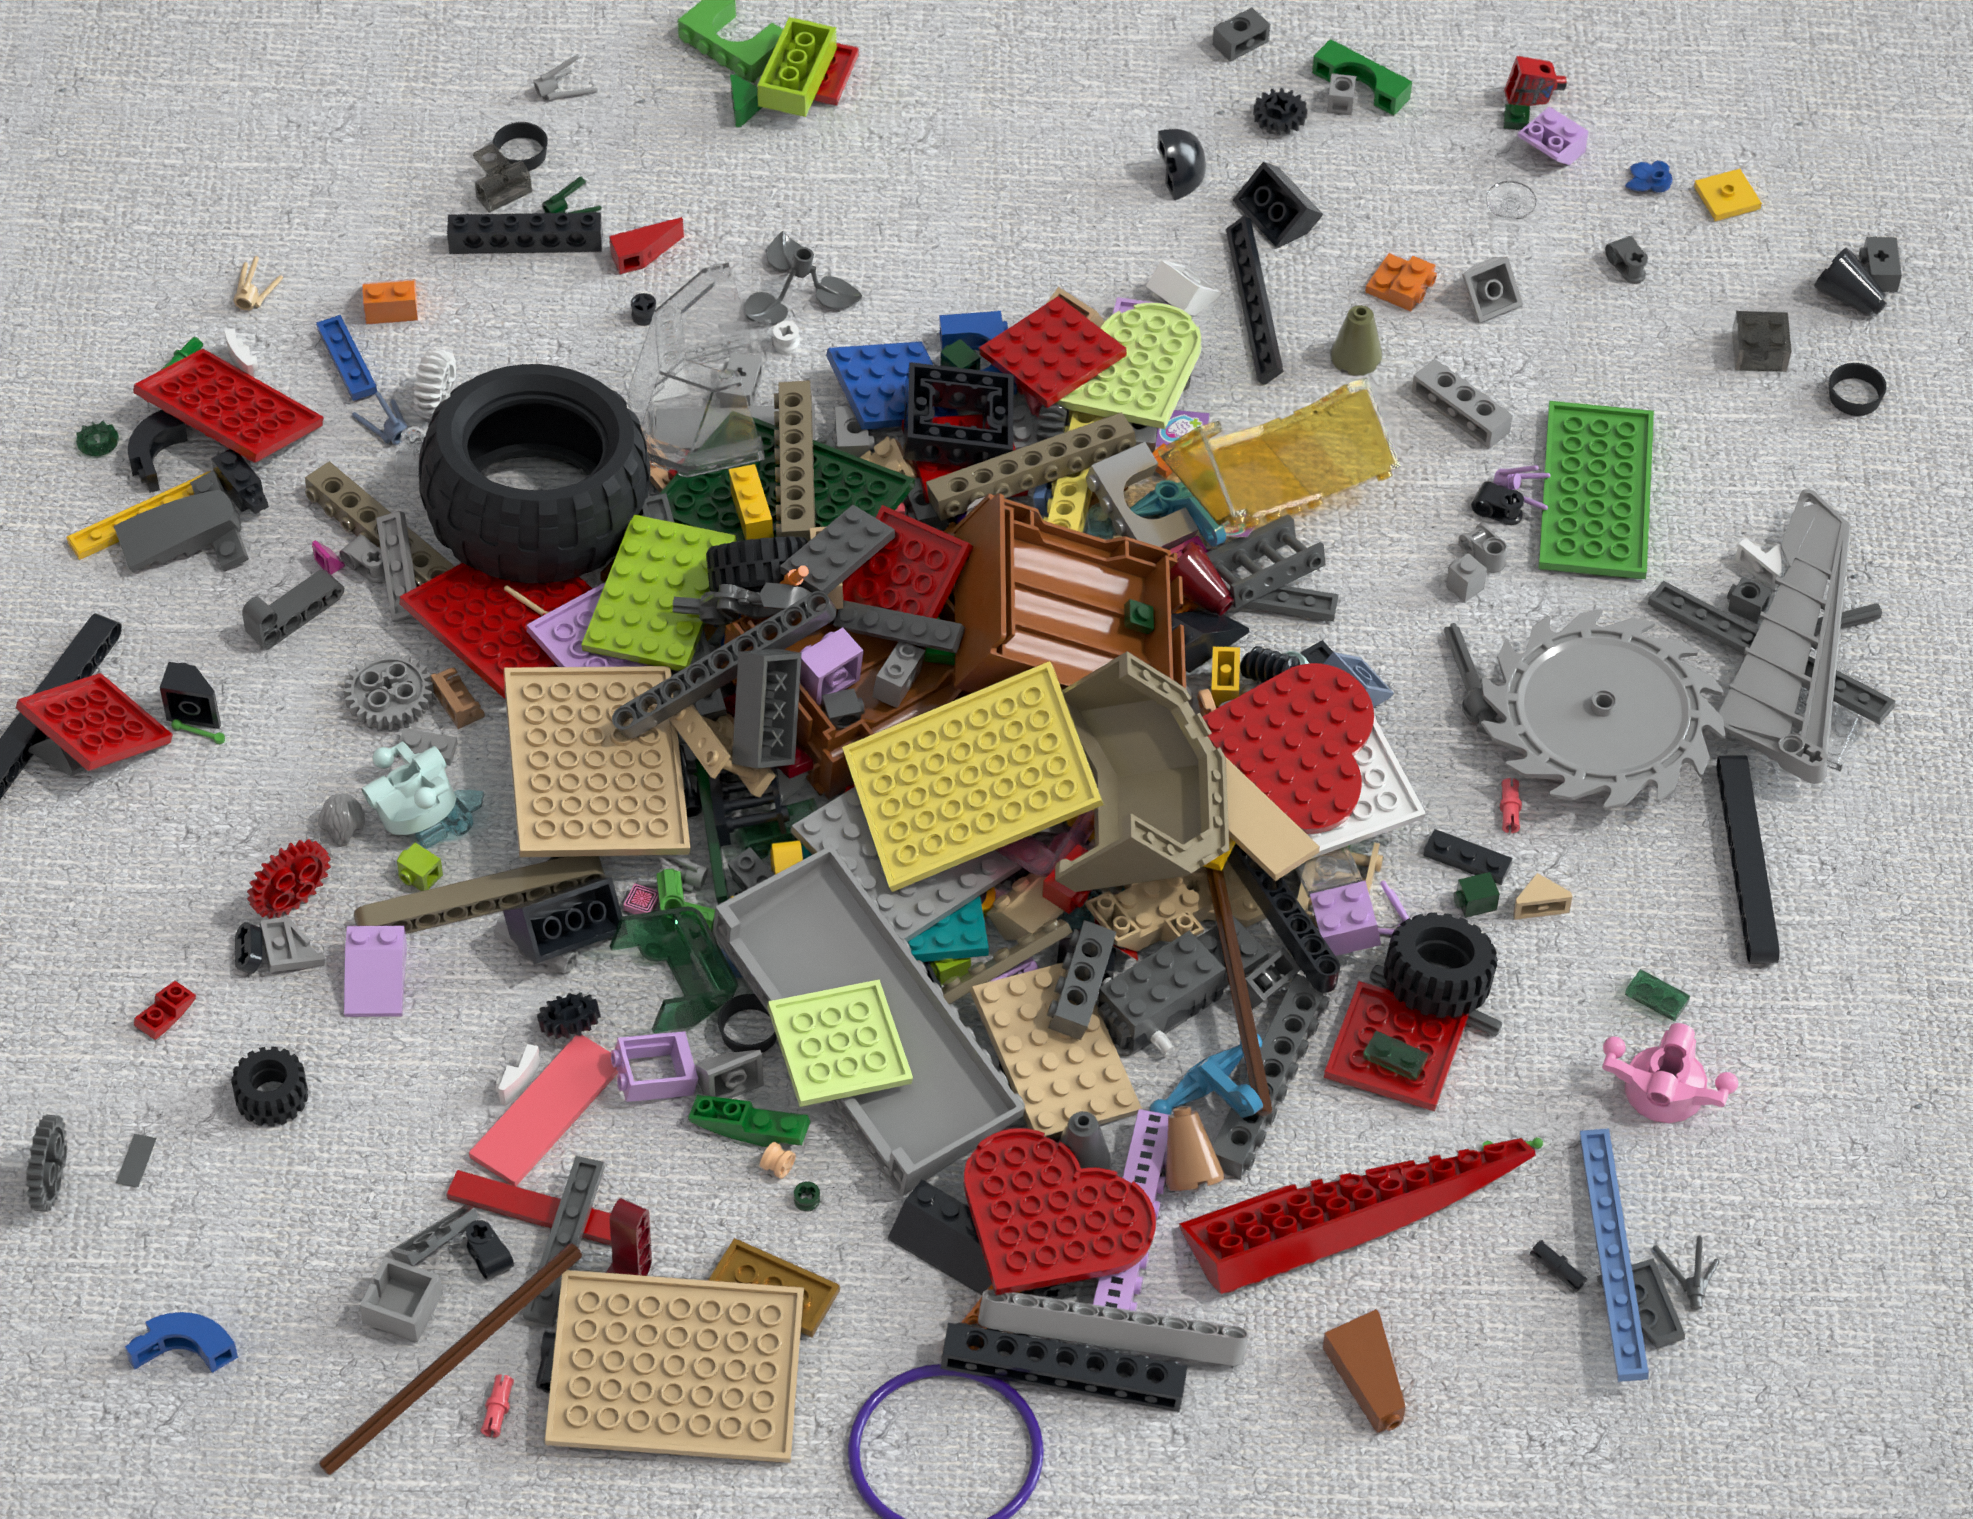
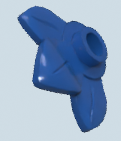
M1659 160L1652 164L1647 162L1634 163L1630 166V171L1634 178L1627 182L1625 187L1641 192L1649 189L1657 193L1665 192L1671 187L1673 181L1672 175L1669 173V165Z

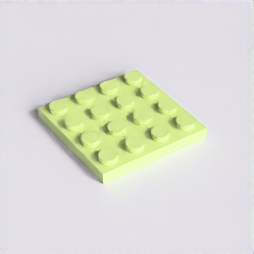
M879 979L768 1001L767 1008L800 1107L912 1084L913 1076Z

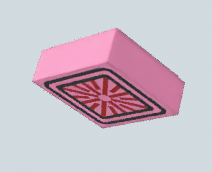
M634 883L623 904L624 911L650 919L659 902L658 891Z

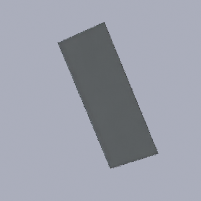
M134 1134L116 1183L139 1187L157 1138Z

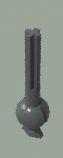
M1451 623L1450 627L1444 628V633L1467 691L1462 702V710L1469 721L1478 724L1477 732L1488 735L1481 723L1485 720L1500 724L1495 720L1497 713L1483 699L1482 684L1461 630L1457 627L1456 623Z

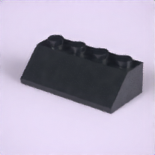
M612 877L592 879L503 910L510 938L534 964L626 932Z
M922 1179L905 1199L889 1233L888 1240L982 1295L992 1285L969 1207Z

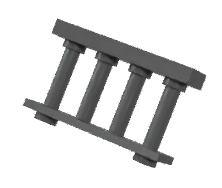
M1289 514L1253 530L1248 537L1236 538L1206 553L1220 577L1231 586L1232 599L1234 600L1233 606L1235 608L1247 604L1326 565L1324 544L1319 542L1308 548L1296 538L1294 519ZM1288 545L1296 554L1284 558L1276 549ZM1265 555L1274 564L1262 569L1254 560ZM1243 566L1252 575L1239 580L1231 571Z

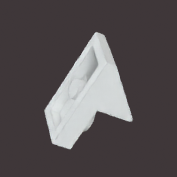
M1747 538L1742 540L1738 544L1735 561L1766 586L1776 591L1779 585L1775 583L1776 577L1780 578L1782 573L1781 544L1764 553L1759 546L1753 544Z

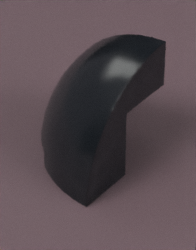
M1181 129L1158 131L1157 149L1166 164L1165 184L1173 199L1178 200L1192 193L1203 181L1206 173L1205 153L1199 139L1188 131Z

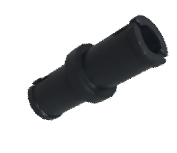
M1540 1240L1532 1248L1533 1250L1530 1251L1531 1256L1535 1257L1549 1269L1548 1273L1551 1276L1560 1278L1575 1293L1587 1281L1588 1278L1586 1276H1583L1568 1263V1258L1564 1255L1559 1256L1543 1240Z

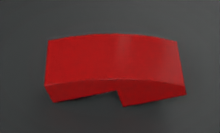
M174 980L155 994L154 1004L134 1018V1026L152 1039H158L187 1011L195 1001L196 994Z

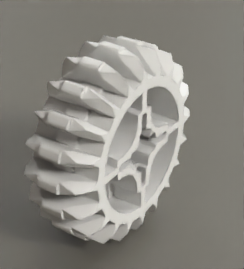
M429 349L421 359L418 374H416L414 408L417 415L432 420L435 408L440 402L449 398L451 391L454 390L457 367L452 353L442 349Z

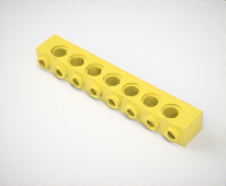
M1069 410L1068 419L1070 426L1065 427V432L1107 417ZM1090 468L1052 482L1053 499H1048L1047 513L1049 517H1044V521L1083 533L1092 491L1086 482V475Z

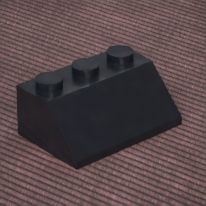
M1264 161L1233 198L1236 205L1277 248L1308 234L1323 216V213L1279 167Z

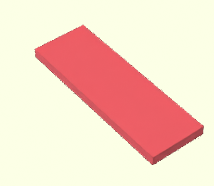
M575 1035L471 1149L469 1158L509 1184L517 1186L618 1074L617 1067H613L611 1063V1052L583 1035Z

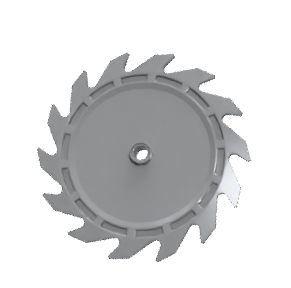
M1599 609L1580 613L1562 631L1557 633L1550 630L1551 617H1545L1532 626L1527 649L1521 654L1514 651L1509 640H1505L1497 657L1505 685L1497 686L1485 677L1481 679L1483 699L1505 722L1498 724L1483 720L1481 725L1493 741L1526 757L1524 759L1507 761L1506 766L1523 777L1555 779L1563 782L1562 785L1549 792L1550 797L1575 800L1600 791H1607L1610 793V796L1603 805L1605 810L1626 806L1645 786L1654 785L1657 788V802H1661L1675 792L1682 764H1692L1698 776H1703L1710 761V756L1702 731L1709 730L1720 738H1725L1723 717L1700 694L1707 692L1722 696L1724 691L1712 675L1679 660L1682 657L1697 656L1698 650L1681 640L1644 637L1642 633L1655 627L1654 621L1630 618L1600 627L1596 625V622L1602 615L1603 610Z

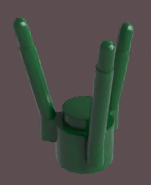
M580 176L560 192L542 202L544 212L566 213L565 210L568 209V204L564 198L584 185L586 180ZM599 205L568 213H590L599 211L602 207Z

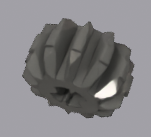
M1057 403L1048 408L1044 405L1041 406L1037 424L1038 442L1065 432L1067 424L1066 408Z

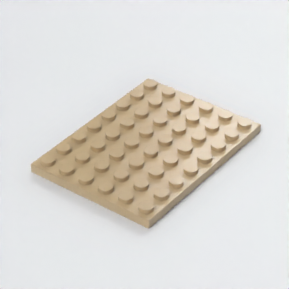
M670 667L504 668L503 675L519 857L689 855L690 840L677 729L668 718L632 739L624 737L612 722V715L616 709L671 677ZM657 704L651 705L647 712H652ZM633 718L627 719L623 727L630 725Z
M566 1270L562 1274L545 1445L790 1463L804 1288Z

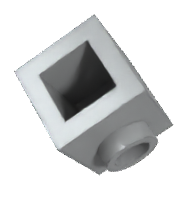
M1467 553L1462 558L1455 559L1449 565L1446 587L1462 601L1467 602L1484 589L1487 568Z

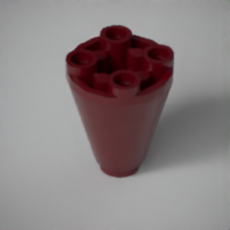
M1193 541L1188 543L1183 548L1182 555L1177 559V563L1170 569V583L1178 576H1181L1183 597L1209 612L1217 613L1221 616L1233 605L1232 594L1204 549Z

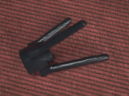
M679 745L686 787L684 789L687 817H694L702 812L698 776L697 792H695L691 785L684 747Z

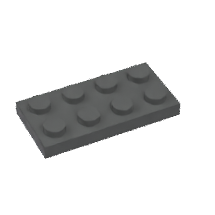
M852 505L780 565V572L785 576L792 569L806 566L809 573L803 578L800 586L812 593L822 591L828 595L895 538V529Z

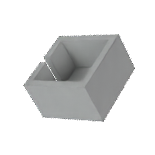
M385 1256L374 1276V1284H370L359 1305L363 1324L418 1342L443 1294L440 1275Z

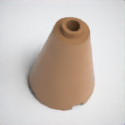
M1190 1106L1173 1109L1174 1114L1168 1116L1165 1182L1167 1189L1169 1188L1172 1191L1196 1189L1198 1185L1206 1182L1209 1186L1224 1180V1172L1198 1112L1191 1111Z

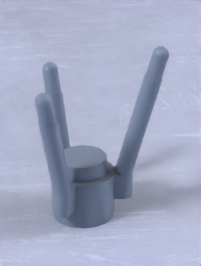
M376 392L375 395L389 417L383 425L384 432L356 412L352 413L355 419L380 436L386 444L391 441L393 444L398 445L409 438L411 430L406 425L394 399L390 401L396 415L395 417L380 392Z

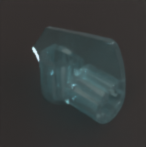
M454 791L456 802L450 813L436 825L414 833L420 845L427 850L447 838V833L450 831L455 836L466 834L473 825L471 813L482 807L483 791Z

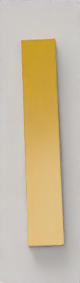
M210 471L67 536V543L79 560L118 543L119 539L114 528L115 525L157 506L195 495L190 482L206 475Z

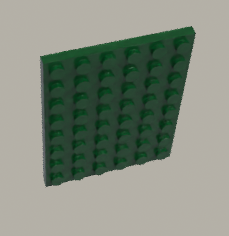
M732 409L660 493H666L674 523L736 535L737 541H745L731 494L729 469L755 464L772 517L774 537H777L776 524H781V521H777L776 505H781V502H776L775 486H781V484L776 483L775 467H780V464L775 463V448H780V446H775L774 430H779V427ZM813 440L815 527H827L852 505L876 518L882 505L896 510L915 487V479Z

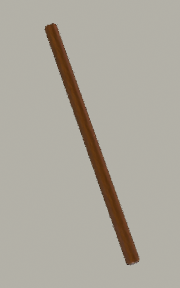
M1205 867L1249 1084L1263 1103V1108L1256 1112V1115L1266 1117L1272 1113L1273 1109L1223 869L1219 871Z
M573 1243L565 1247L319 1461L323 1471L328 1475H332L582 1257L579 1248Z

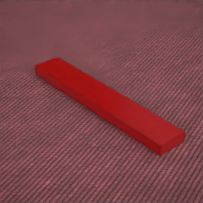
M460 1170L456 1171L447 1192L448 1200L550 1229L561 1201L559 1198ZM592 1208L582 1238L611 1246L609 1222L611 1213Z

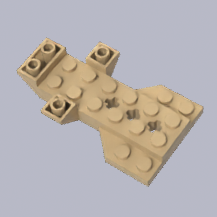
M1227 860L1223 867L1232 915L1245 928L1266 919ZM1204 866L1187 876L1124 885L1125 890L1112 895L1108 891L1085 903V906L1102 927L1117 932L1114 940L1117 946L1134 951H1139L1158 941L1172 942L1189 930L1194 936H1197L1204 932V928L1199 922L1205 919L1216 921Z

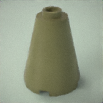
M1363 305L1354 306L1348 311L1331 347L1332 363L1340 371L1341 368L1349 371V375L1362 376L1372 373L1382 360V349L1374 313L1369 307Z

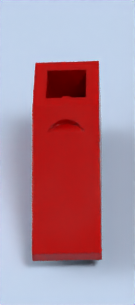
M679 217L609 236L610 254L619 274L645 268L684 237L683 218Z

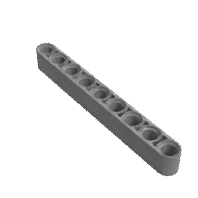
M993 1289L983 1292L978 1323L981 1326L994 1330L1233 1366L1243 1363L1249 1335L1245 1329L1237 1326L1015 1292L995 1295Z

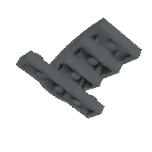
M214 470L190 482L195 495L157 506L114 526L127 565L133 573L155 561L162 565L184 552L191 556L213 543L219 563L225 571L249 560L239 533L241 528L239 513L225 494L219 476Z

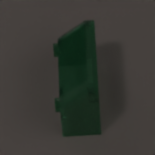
M685 906L622 916L610 944L611 950L638 947L641 955L649 961L659 962L666 960L684 994L682 997L663 1000L652 1027L653 1033L694 1027L734 997L738 988L737 979L699 910Z

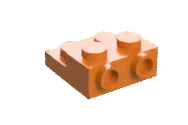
M1388 253L1366 285L1365 293L1412 311L1417 303L1420 304L1423 301L1428 286L1432 287L1436 281L1435 264L1413 255L1407 261Z

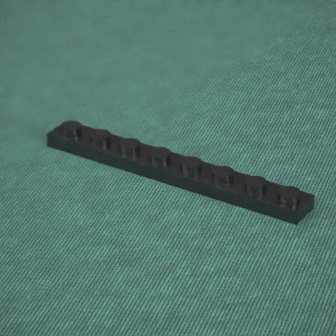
M1244 215L1227 227L1226 233L1257 380L1266 385L1283 373L1284 370L1252 222L1250 218Z

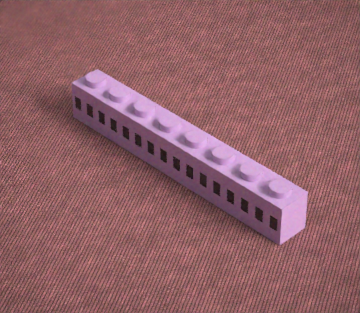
M1139 1109L1123 1178L1130 1183L1134 1181L1145 1191L1154 1207L1156 1219H1158L1161 1202L1156 1201L1158 1194L1164 1193L1166 1177H1163L1162 1173L1163 1169H1166L1168 1116L1170 1115ZM1149 1252L1132 1268L1121 1273L1099 1277L1093 1304L1137 1311L1138 1303L1133 1302L1134 1295L1141 1294L1143 1277H1139L1140 1269L1146 1270Z

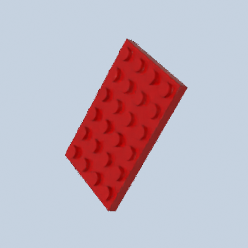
M201 349L135 383L133 393L145 401L152 403L164 410V412L183 421L186 425L197 429L207 437L218 441L226 448L237 452L254 463L323 426L324 417L205 349Z

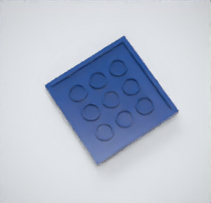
M922 341L828 348L826 357L862 430L901 427L904 419L905 381L909 362L933 365ZM932 406V410H935L934 417L959 416L956 409Z

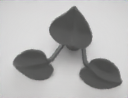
M782 231L770 244L767 252V261L775 270L785 271L789 269L790 274L777 299L766 292H757L750 295L745 303V316L752 322L765 326L776 325L784 321L788 314V308L781 304L794 275L804 278L811 273L814 286L818 289L816 299L821 305L829 309L840 310L859 302L862 299V294L855 287L837 277L826 276L819 283L816 275V266L812 265L813 251L801 246Z

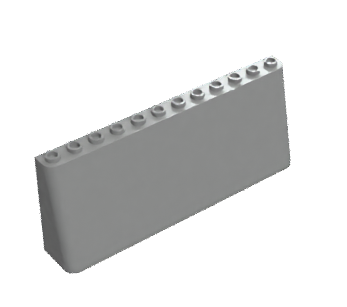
M832 845L715 906L713 925L715 937L768 1013V1001L880 980L913 1076L912 1084L831 1101L899 1195L907 1194L922 1179L924 1181L928 1180L976 1148L982 1140L994 1133L1000 1132L1023 1116L1025 1104L1020 1095L1013 1093L1008 1086V1080L1004 1073L996 1070L987 1050L981 1049L977 1044L971 1028L963 1025L959 1019L957 1009L952 1004L949 1005L940 986L936 982L933 983L928 977L924 964L914 958L907 941L903 938L900 939L895 932V926L891 919L884 917L879 910L877 900L872 895L869 896L860 877L851 872L844 855L840 852L837 853Z

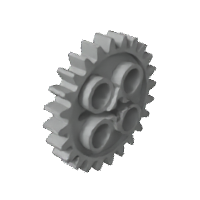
M385 652L384 658L374 654V661L364 658L365 665L355 664L356 672L349 671V680L344 682L345 689L343 691L346 707L350 708L351 716L357 715L359 723L366 719L367 727L377 723L378 730H381L384 724H388L389 730H392L395 723L403 728V721L405 720L413 724V716L422 718V709L429 710L428 702L433 701L432 693L434 688L433 682H431V674L427 673L426 666L420 667L419 659L411 662L409 654L403 659L400 658L399 652L394 657H390L389 653Z

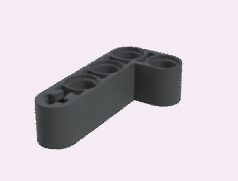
M323 569L311 575L270 605L266 604L261 598L254 597L244 605L242 610L245 631L263 648L270 649L335 604L343 596L344 586Z

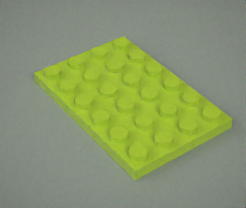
M634 515L629 522L582 641V651L653 666H668L676 671H681L688 667L706 623L699 619V615L673 613L674 596L701 599L705 592H711L706 553L712 546L737 541L736 535Z

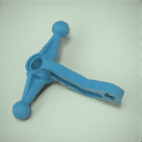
M1214 470L1205 471L1198 480L1179 483L1171 480L1160 481L1155 486V490L1150 491L1130 507L1131 511L1140 517L1151 515L1165 517L1186 507L1199 528L1198 531L1211 546L1214 547L1226 541V533L1222 523L1198 495L1203 489L1212 491L1219 487L1221 478Z
M1257 1034V1036H1258V1041H1259V1046H1260V1048H1261V1046H1262V1039H1261V1036H1259V1035ZM1241 1040L1238 1046L1206 1057L1190 1068L1166 1100L1157 1099L1153 1101L1149 1111L1171 1115L1173 1108L1204 1097L1212 1091L1217 1093L1241 1117L1254 1115L1262 1109L1263 1103L1251 1086L1248 1084L1237 1086L1228 1077L1244 1057Z

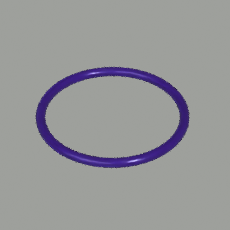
M934 1364L903 1372L885 1382L869 1396L857 1413L851 1428L848 1442V1462L858 1492L867 1505L882 1519L906 1518L898 1515L883 1504L874 1494L864 1476L860 1459V1444L863 1430L874 1409L888 1395L908 1383L928 1377L956 1376L981 1382L1007 1398L1018 1410L1027 1426L1031 1441V1463L1025 1482L1016 1496L1004 1508L986 1519H1010L1023 1507L1034 1491L1043 1466L1044 1449L1041 1430L1032 1409L1025 1399L1005 1381L940 1369L941 1364Z

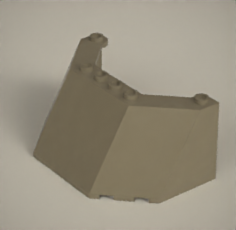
M1127 651L1062 690L1104 805L1094 809L1095 848L1073 861L1062 859L1057 862L1055 866V880L1075 892L1187 876L1229 850L1226 757L1220 747L1218 749L1214 748L1208 737L1212 733L1200 713L1195 715L1188 703L1192 698L1185 687Z

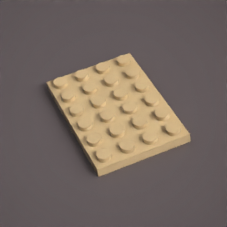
M1063 963L972 986L970 990L1014 1094L1020 1095L1025 1104L1023 1117L1028 1128L1044 1132L1045 1137L1050 1139L1061 1136L1070 1117L1077 1112L1085 1111L1093 1114L1099 1125L1137 1115L1138 1110H1142L1105 1023L1098 1014L1096 1003L1088 1028L1081 1040L1048 1028L1051 1017L1047 1016V1012L1052 1000L1057 1001L1059 995L1054 990L1059 977H1064L1066 972L1065 969H1062ZM1076 977L1078 980L1084 981L1082 978ZM1068 1000L1071 1004L1077 1005L1075 1002Z

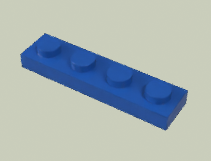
M341 315L316 322L317 330L352 400L355 401L375 394L377 386Z

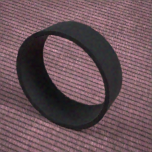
M514 122L500 128L494 135L492 144L497 161L502 167L513 172H527L536 169L544 162L548 138L544 130L533 123ZM515 138L533 139L543 148L539 154L525 160L509 159L499 153L501 147L506 142Z
M1863 363L1843 364L1832 372L1829 379V397L1832 404L1841 412L1853 416H1863L1874 412L1879 407L1887 390V384L1883 375L1877 369ZM1845 379H1860L1868 382L1876 389L1878 399L1867 404L1851 403L1838 396L1833 387Z
M742 994L727 1001L718 1015V1027L726 1046L734 1052L760 1050L763 1053L770 1049L777 1040L775 1032L768 1039L757 1044L737 1043L724 1033L726 1022L737 1012L758 1010L770 1017V1014L755 994Z

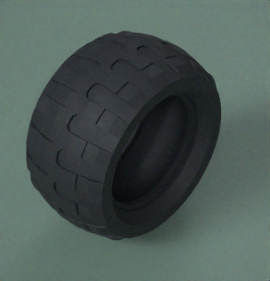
M545 364L512 365L490 370L462 383L451 391L449 398L440 402L435 408L419 453V492L436 538L443 546L451 549L453 556L462 563L492 577L512 582H559L599 569L611 557L617 555L629 522L634 515L643 516L642 507L649 493L650 460L639 419L634 412L627 408V402L617 392L595 378L572 369ZM542 457L575 465L584 470L589 476L576 484L562 488L527 490L493 482L480 472L489 465L508 459Z

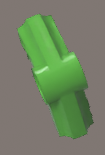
M663 869L660 873H656L661 924L671 930L681 927L710 935L713 931L715 909L684 901L680 871ZM676 910L678 913L670 914L667 911Z

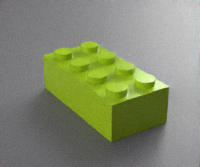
M792 17L788 18L757 85L759 107L806 117L837 49L836 27Z

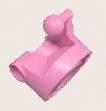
M1672 1024L1669 1030L1665 1031L1659 1046L1647 1048L1633 1058L1630 1065L1618 1060L1626 1050L1625 1043L1621 1038L1612 1036L1603 1043V1052L1606 1057L1602 1068L1605 1071L1614 1073L1619 1079L1625 1081L1624 1090L1629 1103L1639 1114L1653 1121L1664 1123L1684 1121L1697 1113L1701 1105L1724 1107L1728 1095L1734 1093L1738 1088L1737 1077L1731 1072H1723L1715 1080V1086L1718 1091L1707 1089V1076L1704 1068L1695 1058V1032L1685 1024Z

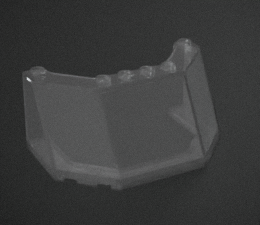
M729 262L703 268L654 311L627 392L628 409L634 412L639 419L651 465L667 471L669 469L677 470L679 475L686 478L765 459L761 435L758 436L740 373L730 369L721 371L703 365L730 358L732 352L741 354L753 352L752 337Z

